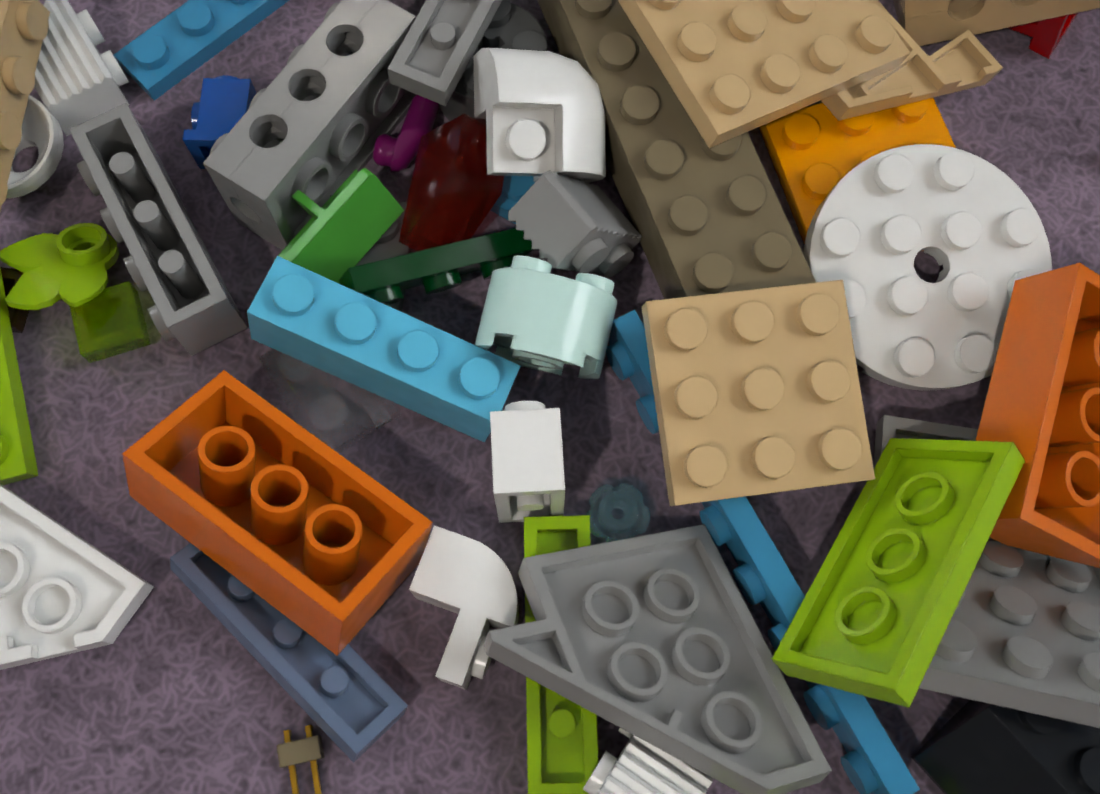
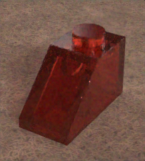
M464 113L421 136L399 237L400 243L416 251H421L471 239L500 197L505 177L487 175L485 125Z

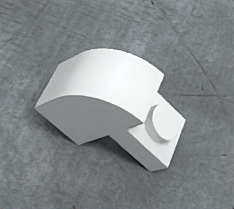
M434 525L409 591L420 601L458 614L435 676L443 682L467 690L472 676L483 680L492 658L487 656L484 648L490 626L500 629L518 625V597L509 569L492 549L472 538Z

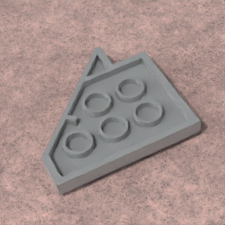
M705 524L523 558L518 575L536 621L489 631L484 643L487 656L742 794H785L818 784L832 771L779 667L772 661L773 656Z

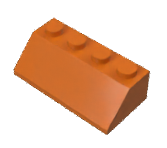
M1079 262L1015 280L975 441L1014 442L1025 459L990 538L1007 546L1100 568V275Z

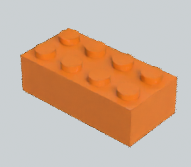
M225 370L122 453L130 497L336 656L341 653L418 566L433 524L423 514Z

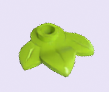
M79 223L65 228L58 235L51 233L34 235L0 250V260L23 273L6 296L7 305L22 310H40L52 306L60 299L72 307H78L93 300L107 286L109 282L107 270L118 260L119 249L115 239L107 234L106 230L98 224Z

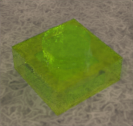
M129 281L105 288L100 295L78 307L70 306L80 355L89 363L151 345L138 291Z

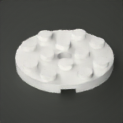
M915 144L889 149L870 157L848 172L818 206L808 228L803 255L816 282L843 280L856 363L864 369L862 372L888 385L920 391L955 388L991 376L1015 280L1052 270L1050 247L1044 226L1037 211L1020 187L1004 172L981 157L964 150L936 144ZM924 250V253L933 256L939 266L943 265V270L940 271L935 283L922 280L915 271L914 259L917 253Z

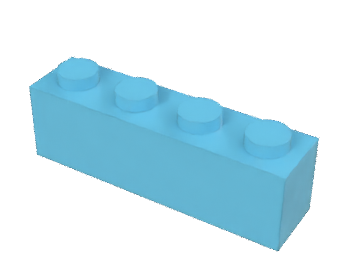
M279 256L276 257L247 311L252 340L482 442H485L491 432L490 412L502 410L521 367L514 362Z

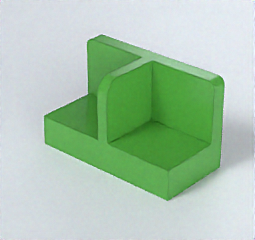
M363 168L360 171L355 169L322 207L297 189L292 198L312 218L278 256L339 283V279L347 269L355 267L405 210L377 176L367 168Z

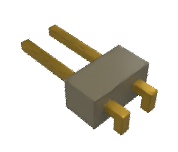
M312 725L305 726L306 738L291 741V730L283 731L285 743L276 745L279 767H289L292 794H299L295 765L306 762L311 764L315 794H322L317 760L324 758L321 736H313Z

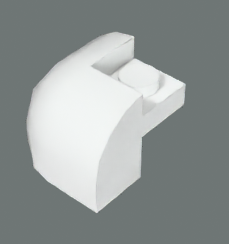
M481 48L473 56L474 118L486 119L487 175L533 176V182H536L543 173L550 170L552 173L556 172L558 175H567L574 180H583L584 183L595 182L606 177L605 110L598 84L578 61L550 51Z

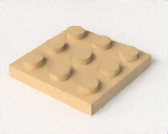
M843 280L646 301L642 305L670 506L875 479Z

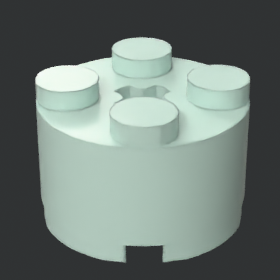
M514 256L511 267L494 270L475 345L485 350L495 345L497 346L496 355L522 367L562 375L564 364H570L580 367L578 378H600L617 306V299L612 296L615 283L608 278L589 273H578L575 280L551 274L552 265L550 263L529 256Z

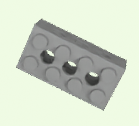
M341 0L335 2L327 11L323 23L305 44L297 46L292 51L287 65L271 84L256 93L249 105L248 111L229 133L223 134L216 140L209 156L203 162L237 223L283 250L312 218L292 198L297 189L322 207L330 198V195L335 193L355 169L360 171L368 164L373 157L377 137L381 134L391 135L407 115L412 99L417 95L390 84L387 70L416 19L415 15L388 0Z

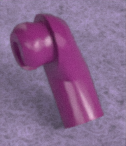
M419 95L413 97L398 138H394L389 134H381L377 137L373 150L374 162L379 166L391 167V172L407 169L431 135L439 112V104Z

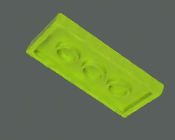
M889 439L874 467L875 479L867 480L772 657V661L785 675L910 708L1025 462L1014 442Z

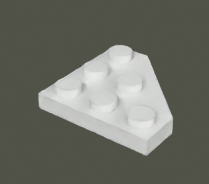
M0 484V670L113 644L154 586Z

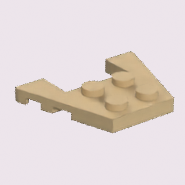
M868 0L880 6L910 54L899 67L821 101L840 121L983 86L990 82L1003 67L969 29L928 56L878 0Z

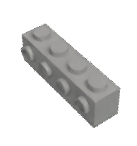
M127 103L70 128L69 130L84 159L76 163L77 168L91 192L95 196L102 195L107 207L99 210L101 217L117 243L125 242L131 255L123 259L124 264L138 288L142 292L149 291L155 305L148 308V312L163 339L168 342L176 338L188 353L193 356L247 329L245 321L159 155Z

